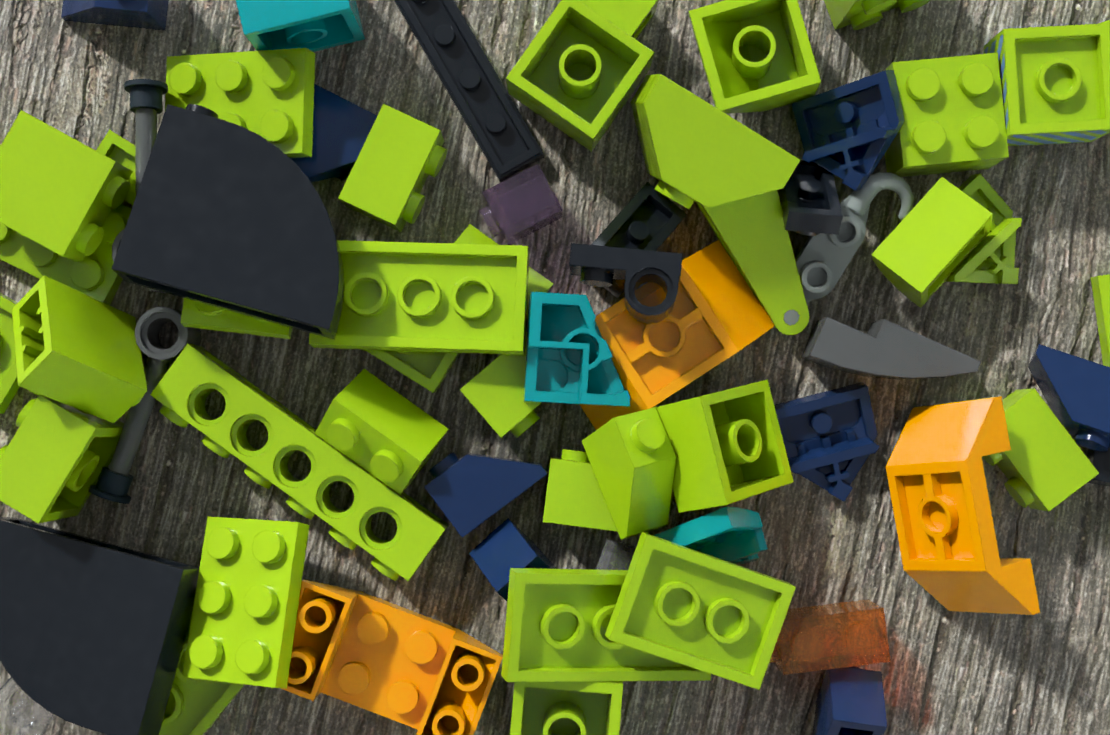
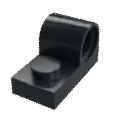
M646 182L591 245L657 251L687 214L666 196L654 190L655 187L649 182ZM613 279V285L604 288L618 298L624 292L625 280Z
M571 243L569 267L571 275L580 276V283L590 286L609 287L613 285V279L625 280L624 300L626 309L637 321L651 324L664 320L673 310L681 276L683 254ZM645 282L657 283L663 288L666 298L661 304L648 307L642 305L637 300L635 290Z

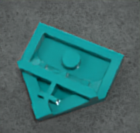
M724 507L653 535L733 564H745L756 561L759 558L758 553L768 549L762 531L763 525L760 514L739 507Z

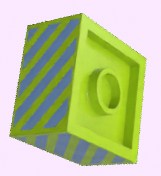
M1110 23L1008 28L1000 31L983 46L984 54L998 52L1008 146L1093 142L1110 133Z

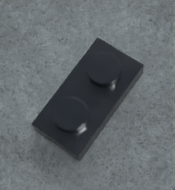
M800 160L784 188L778 190L785 230L796 231L806 236H815L820 233L839 235L843 214L833 173L814 162L808 163L805 160Z

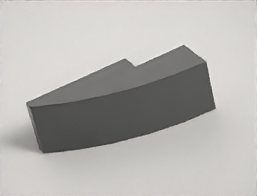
M829 317L817 320L801 356L802 359L833 370L864 377L897 380L938 378L976 372L981 364V361L886 319L872 322L867 334Z

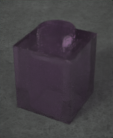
M539 164L482 192L487 206L479 210L492 237L495 238L502 234L508 245L562 218L563 209Z

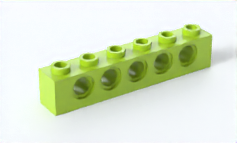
M187 343L150 394V396L163 404L159 410L163 416L182 428H186L188 424H191L205 434L201 442L207 448L228 459L230 454L234 455L247 465L244 473L250 479L267 489H270L273 484L290 496L286 503L293 510L310 520L315 515L332 526L328 533L336 541L351 550H354L357 545L374 556V559L371 561L372 566L394 581L399 576L409 581L449 526L448 523L405 492L399 495L314 434L316 428L202 346ZM215 390L224 396L226 403L223 414L217 419L211 418L205 410L206 398ZM256 420L261 421L268 430V440L264 447L259 450L253 448L246 438L249 425ZM297 450L304 452L311 461L310 473L304 480L293 477L288 469V460ZM337 481L347 483L353 490L354 501L348 510H340L330 501V489ZM377 512L388 513L395 519L397 532L393 539L382 540L374 535L371 529V521Z

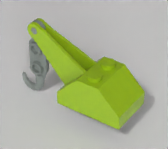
M662 74L646 75L630 102L647 173L659 180L654 190L687 209L691 208L694 201L696 202L735 266L770 317L774 327L785 335H796L802 332L809 322L808 303L813 299H819L828 295L837 284L865 238L869 207L878 192L889 189L898 194L901 200L898 218L901 221L913 209V193L909 184L901 176L891 172H878L870 175L861 190H854L851 195L840 202L843 219L839 235L820 233L819 235L809 236L795 258L788 230L784 228L783 210L777 190L784 188L799 164L800 159Z

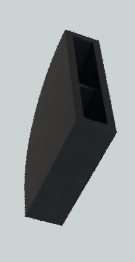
M167 104L112 270L125 282L335 339L343 306V263L340 247L328 212L308 177L278 147L242 126L219 119L218 114L214 111L195 104H188L186 109Z
M0 517V661L17 685L31 699L65 721L104 733L105 735H159L193 612L199 567L26 520Z

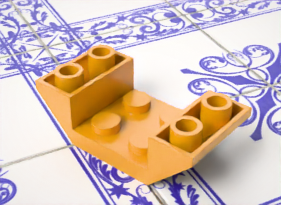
M719 240L682 260L681 276L674 307L664 320L651 324L637 321L626 309L624 298L596 315L595 322L602 338L606 340L613 356L611 359L624 389L628 390L630 395V407L579 405L595 430L614 417L653 408L774 327L770 317ZM648 282L635 290L637 300L642 305L648 307L657 306L666 298L663 288L657 283Z
M1002 396L914 407L885 466L903 569L948 611L1020 615L1040 613L1031 558H1000L982 462L983 456L1011 450Z
M304 579L301 583L287 689H280L314 701L320 693L329 695L418 730L416 735H474L503 655L460 629L362 591Z

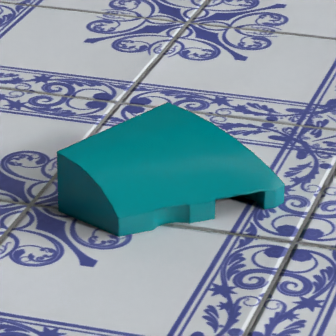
M531 292L529 295L524 401L630 407V395L628 390L624 389L611 359L613 357L606 340L601 336L595 322L596 316L586 295Z

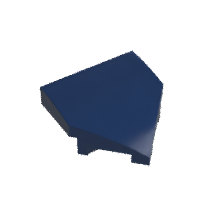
M885 70L792 103L805 152L802 159L808 163L814 162L843 179L842 183L855 191L861 190L905 122L894 70Z
M314 84L312 157L290 159L295 162L311 183L334 177L341 179V181L347 180L350 169L353 168L377 115Z
M862 382L774 405L791 471L822 487L843 502L853 489L850 485L869 455L875 454L880 447L874 442L878 433L868 386Z

